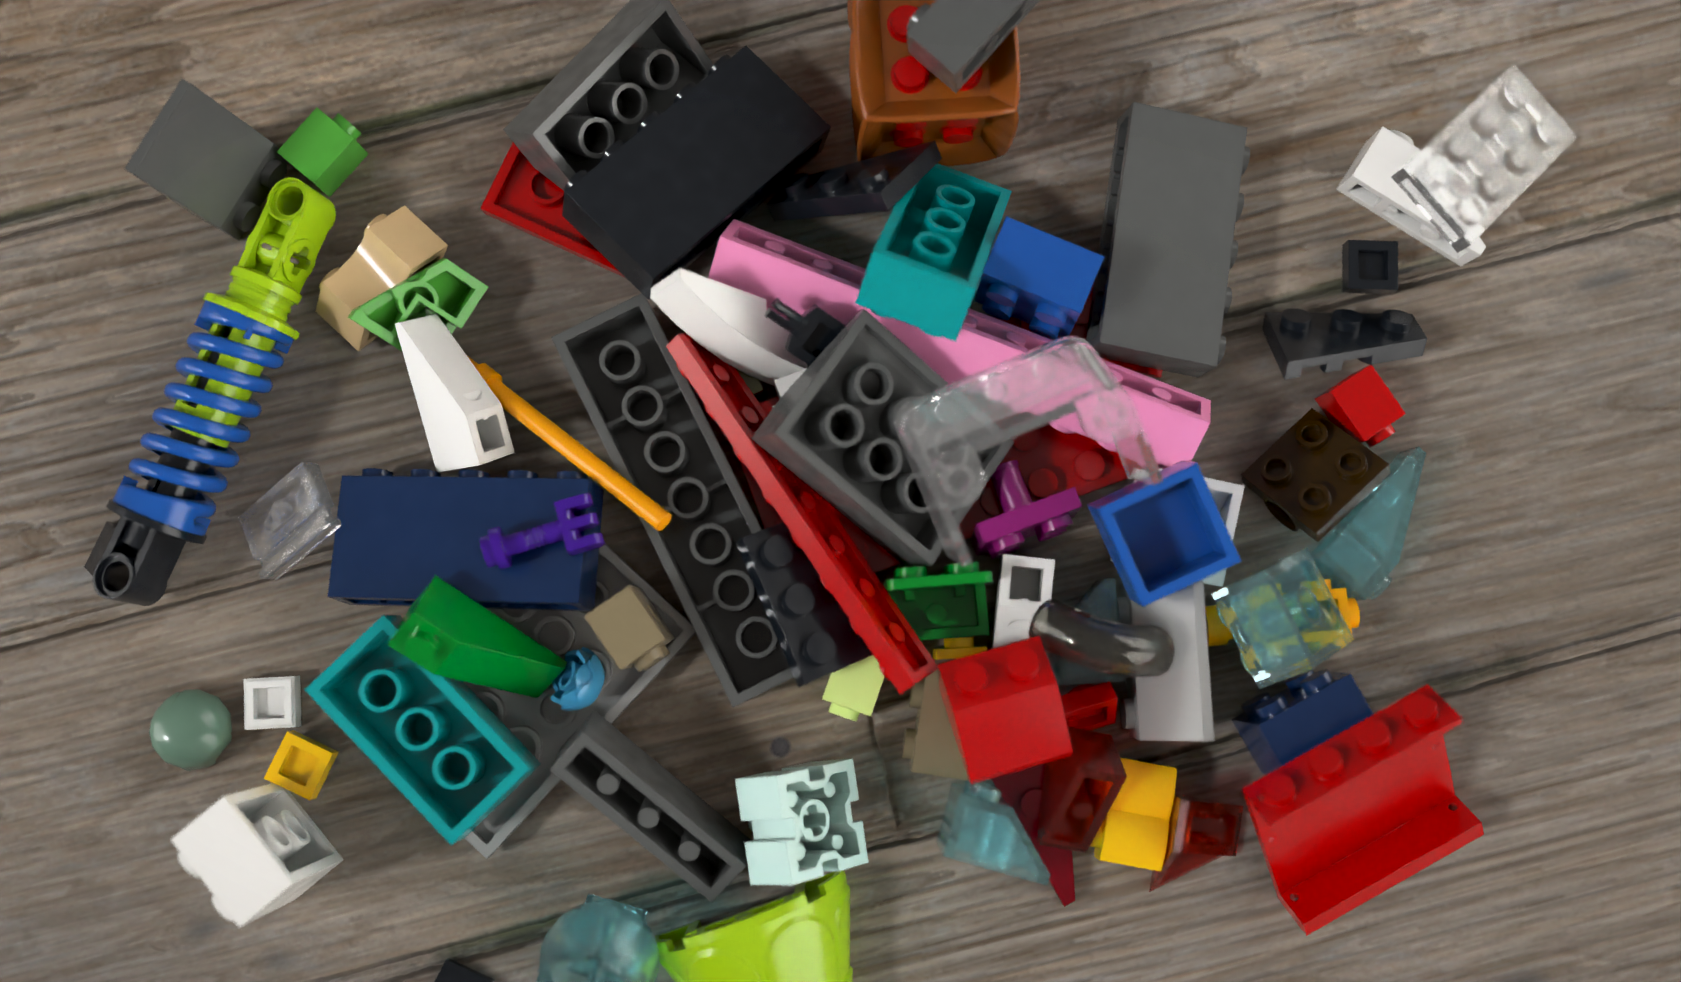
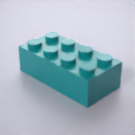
M937 163L895 204L873 249L855 304L870 309L878 316L895 318L916 326L928 335L945 337L956 342L1012 191Z
M382 615L320 674L305 691L448 843L453 845L467 837L541 763L463 681L434 675L388 646L403 618L401 615Z

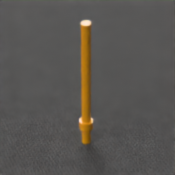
M467 355L498 398L505 411L656 530L661 531L667 527L672 518L668 511L502 383V376L486 363L478 364Z

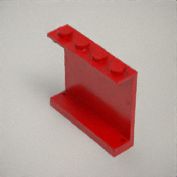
M1428 684L1242 788L1278 899L1306 936L1484 835L1482 822L1455 795L1443 736L1447 731L1463 723L1462 717Z

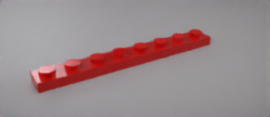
M687 333L678 334L666 345V348L676 361L679 372L689 380L703 401L708 415L718 423L732 444L737 458L747 466L761 487L765 500L780 515L790 530L794 543L804 551L820 575L823 586L833 594L848 616L852 629L864 640L878 661L883 675L893 683L899 694H902L938 669V665L826 500L751 439L768 415L737 369L702 347Z

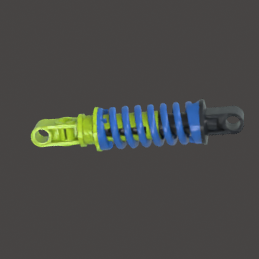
M284 178L278 181L270 190L261 216L246 241L241 259L237 266L233 265L229 274L233 277V281L228 286L229 290L226 291L225 295L206 292L203 297L205 302L194 325L209 332L208 334L193 332L188 336L187 344L198 356L196 359L182 357L175 364L176 370L187 380L185 384L170 382L163 390L164 395L175 402L173 410L159 407L152 414L154 422L171 431L169 437L155 433L142 435L141 445L145 449L159 455L160 458L157 463L134 458L128 465L132 473L148 480L145 490L136 487L139 481L124 476L114 498L109 499L106 507L119 515L120 519L101 560L97 563L93 572L94 589L98 595L105 599L140 606H149L156 603L166 590L167 582L185 543L204 544L207 538L205 535L211 521L207 517L215 514L216 504L201 491L220 493L226 490L228 486L227 478L210 465L231 468L238 464V453L228 445L230 442L243 443L249 440L250 430L239 421L241 417L256 418L260 416L262 411L261 405L251 398L253 392H270L273 382L269 377L262 374L264 367L280 368L284 363L282 355L273 350V347L287 354L294 340L297 341L300 333L286 322L287 316L291 313V307L294 305L298 306L302 299L300 292L306 279L313 271L316 257L328 231L335 222L336 209L332 201L297 178ZM262 244L270 245L272 247L271 250L263 248ZM291 257L298 259L299 263L295 264L291 262Z

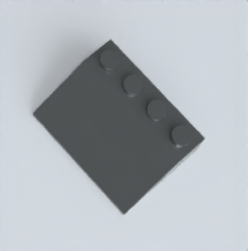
M865 309L860 310L784 393L751 438L904 566L933 565L1014 443Z

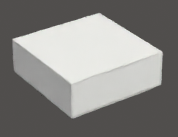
M300 676L244 679V730L301 726Z

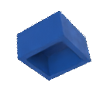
M1006 216L983 269L975 302L982 304V310L993 317L1002 320H1009L1010 317H1014L1030 324L1029 329L1035 334L1053 340L1057 339L1058 336L1067 339L1081 314L1105 256Z
M1180 461L1087 504L1130 600L1142 607L1241 562L1196 462Z

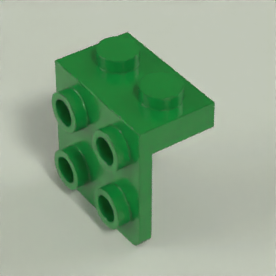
M979 562L948 564L946 567H943L944 575L927 576L926 566L897 568L893 571V579H887L883 582L886 591L920 640L990 635L985 584L993 582L992 571L980 572Z

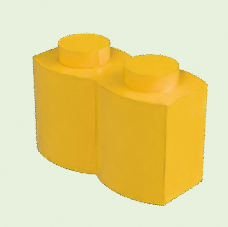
M1111 755L1108 766L1100 765L1096 778L1095 793L1096 795L1103 796L1100 816L1093 815L1091 817L1087 836V845L1095 847V858L1101 861L1161 872L1167 846L1169 818L1175 794L1177 768Z

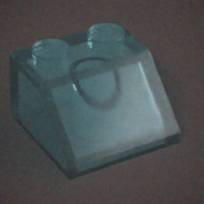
M1308 547L1254 571L1212 593L1217 604L1218 616L1221 622L1229 628L1240 650L1242 664L1246 671L1253 676L1259 689L1315 668L1354 640Z
M966 780L964 786L952 783L936 840L943 856L1048 886L1050 874L1013 808L1000 797L1002 791L997 790L996 786L982 781L970 785V782Z

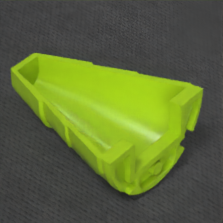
M831 871L824 874V876L801 882L795 885V892L793 894L711 924L702 926L700 920L656 935L651 938L654 950L658 954V961L674 982H853V968L850 966V887L847 884L845 871Z

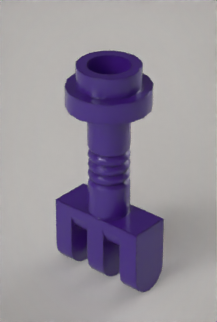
M579 494L553 502L558 520L542 524V526L538 525L526 531L521 530L508 535H504L500 526L488 529V535L479 538L481 551L487 566L490 568L498 565L500 570L511 567V555L564 540L567 553L570 556L605 545L602 533H594L584 537L580 536L581 531L599 525L596 513H589L575 517L574 512L594 505L591 494Z

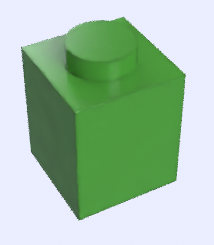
M317 107L277 151L288 163L329 197L368 155L367 151L356 141L361 135L358 129L339 113L333 119H330Z

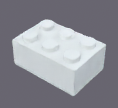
M274 783L223 796L171 839L180 851L178 859L183 868L192 876L203 880L214 894L212 902L217 911L227 920L235 921L239 927L296 900L344 860L290 791Z

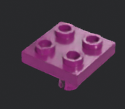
M1012 460L1000 464L991 476V481L1004 513L976 524L971 535L972 537H970L976 555L980 556L989 552L992 560L997 559L1003 554L1008 555L1019 550V545L1025 542V538L1036 535L1038 541L1042 542L1067 532L1066 527L1074 524L1072 518L1082 508V503L1075 487L1032 502L1019 470L1018 461Z

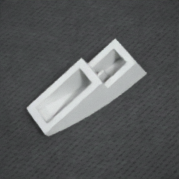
M679 268L651 288L650 298L677 326L716 357L745 374L775 386L774 380L808 368V364L785 348L790 332L765 317L767 299Z

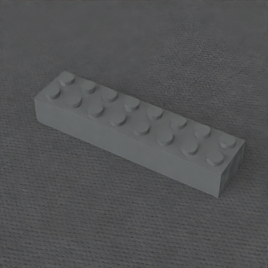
M641 293L552 336L553 343L616 471L672 515L670 523L661 531L656 530L640 516L639 518L732 707L734 708L793 678L792 671L736 545V542L741 538L762 529L688 380L679 372L676 361L666 348L669 342L647 298Z

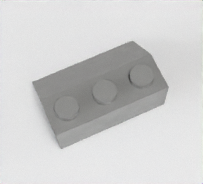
M1198 581L1144 607L1130 600L1125 587H1120L1121 597L1114 598V619L1117 627H1123L1124 647L1117 649L1118 674L1120 678H1126L1127 698H1122L1120 701V717L1123 729H1129L1130 738L1139 741H1214L1203 581Z

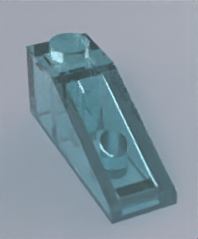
M1419 446L1400 452L1390 463L1391 474L1344 517L1304 560L1323 579H1331V586L1334 589L1346 588L1347 598H1355L1356 601L1366 600L1367 598L1373 600L1382 594L1392 581L1388 574L1400 560L1426 452Z

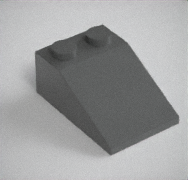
M181 79L124 169L191 214L239 241L243 233L251 230L257 223L261 213L260 206L272 187L278 181L285 178L288 162L277 153L279 147L194 85Z

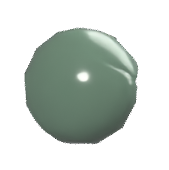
M199 689L176 692L167 698L155 711L149 729L152 747L166 763L186 771L208 768L214 765L216 759L232 740L231 713L219 697Z

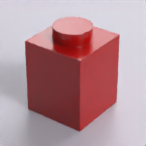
M1368 365L1352 373L1315 398L1329 421L1358 442H1366L1369 448L1395 433L1396 430L1391 424L1406 414L1373 365Z

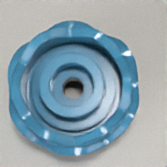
M582 647L581 650H571L565 654L564 660L567 661L564 670L552 682L555 693L550 699L561 705V710L577 711L590 706L597 699L603 687L605 670L600 659L593 651Z

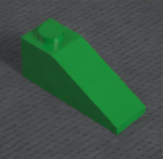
M436 575L410 606L388 643V646L434 675L538 698L567 664V661Z

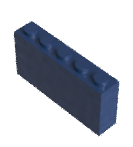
M366 468L362 470V476L342 475L327 597L349 605L410 607L436 575L486 609L594 610L599 548L570 556L567 553L564 540L551 544L546 543L545 546H536L535 549L531 548L528 551L511 555L512 566L500 570L498 565L490 568L487 566L479 542L480 537L488 535V529L498 526L501 527L504 535H508L558 520L553 502L584 493L591 494L594 505L574 512L575 517L596 513L599 525L581 531L580 536L584 537L600 533L604 490L588 479V475L585 473L559 471L557 472V478H539V474L535 472L511 470L508 471L507 478L490 477V474L484 471L466 469L460 470L458 477H441V473L438 471L412 469L410 470V476H393L394 473L388 470Z

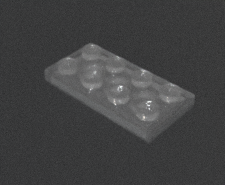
M1512 64L1483 89L1391 178L1456 252L1459 253L1469 247L1578 136L1536 90L1531 81Z

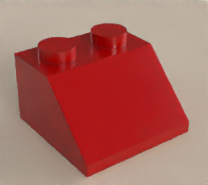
M1040 636L938 664L939 690L970 785L1072 756L1073 750L1057 681Z

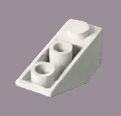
M434 314L396 323L395 328L436 471L443 472L479 466L515 453L502 404L440 317Z
M1006 554L1000 557L991 649L1040 636L1045 649L1051 607L1054 559Z

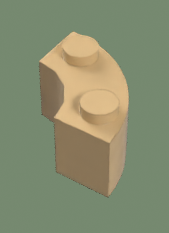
M405 205L388 216L385 214L378 215L365 228L363 240L353 255L341 267L331 270L321 280L316 312L357 351H360L378 336L348 318L352 310L442 259L448 245Z

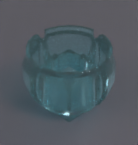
M588 894L584 904L576 906L563 914L547 932L540 949L537 982H656L660 953L656 937L646 922L648 911Z

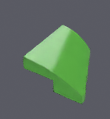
M442 258L353 309L348 318L402 351L395 328L396 323L437 314L452 334L456 327L462 329L488 289V286L447 258Z

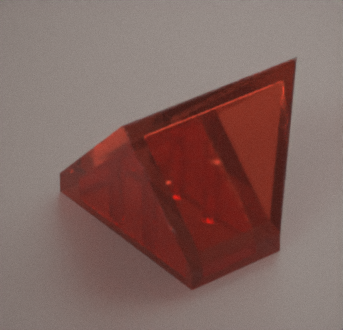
M1175 793L1169 818L1168 839L1161 872L1152 870L1149 892L1222 856H1236L1244 806Z

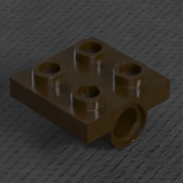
M1311 408L1241 474L1243 484L1264 500L1268 510L1280 523L1294 532L1301 529L1315 541L1319 542L1391 474L1388 462Z

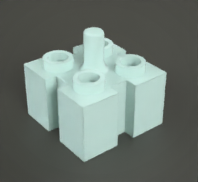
M853 758L808 762L781 768L782 771L763 772L735 779L741 821H748V826L754 836L753 840L744 842L750 885H795L824 876L823 871H842L869 862L863 821H853L850 802L859 800Z

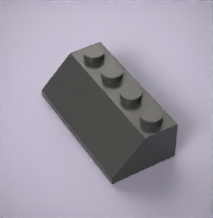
M630 0L503 130L536 170L564 190L568 181L581 170L589 172L601 163L602 156L612 144L619 140L627 142L637 134L639 126L651 113L655 111L663 113L673 105L675 97L687 84L693 82L697 85L704 80L714 64L670 0Z

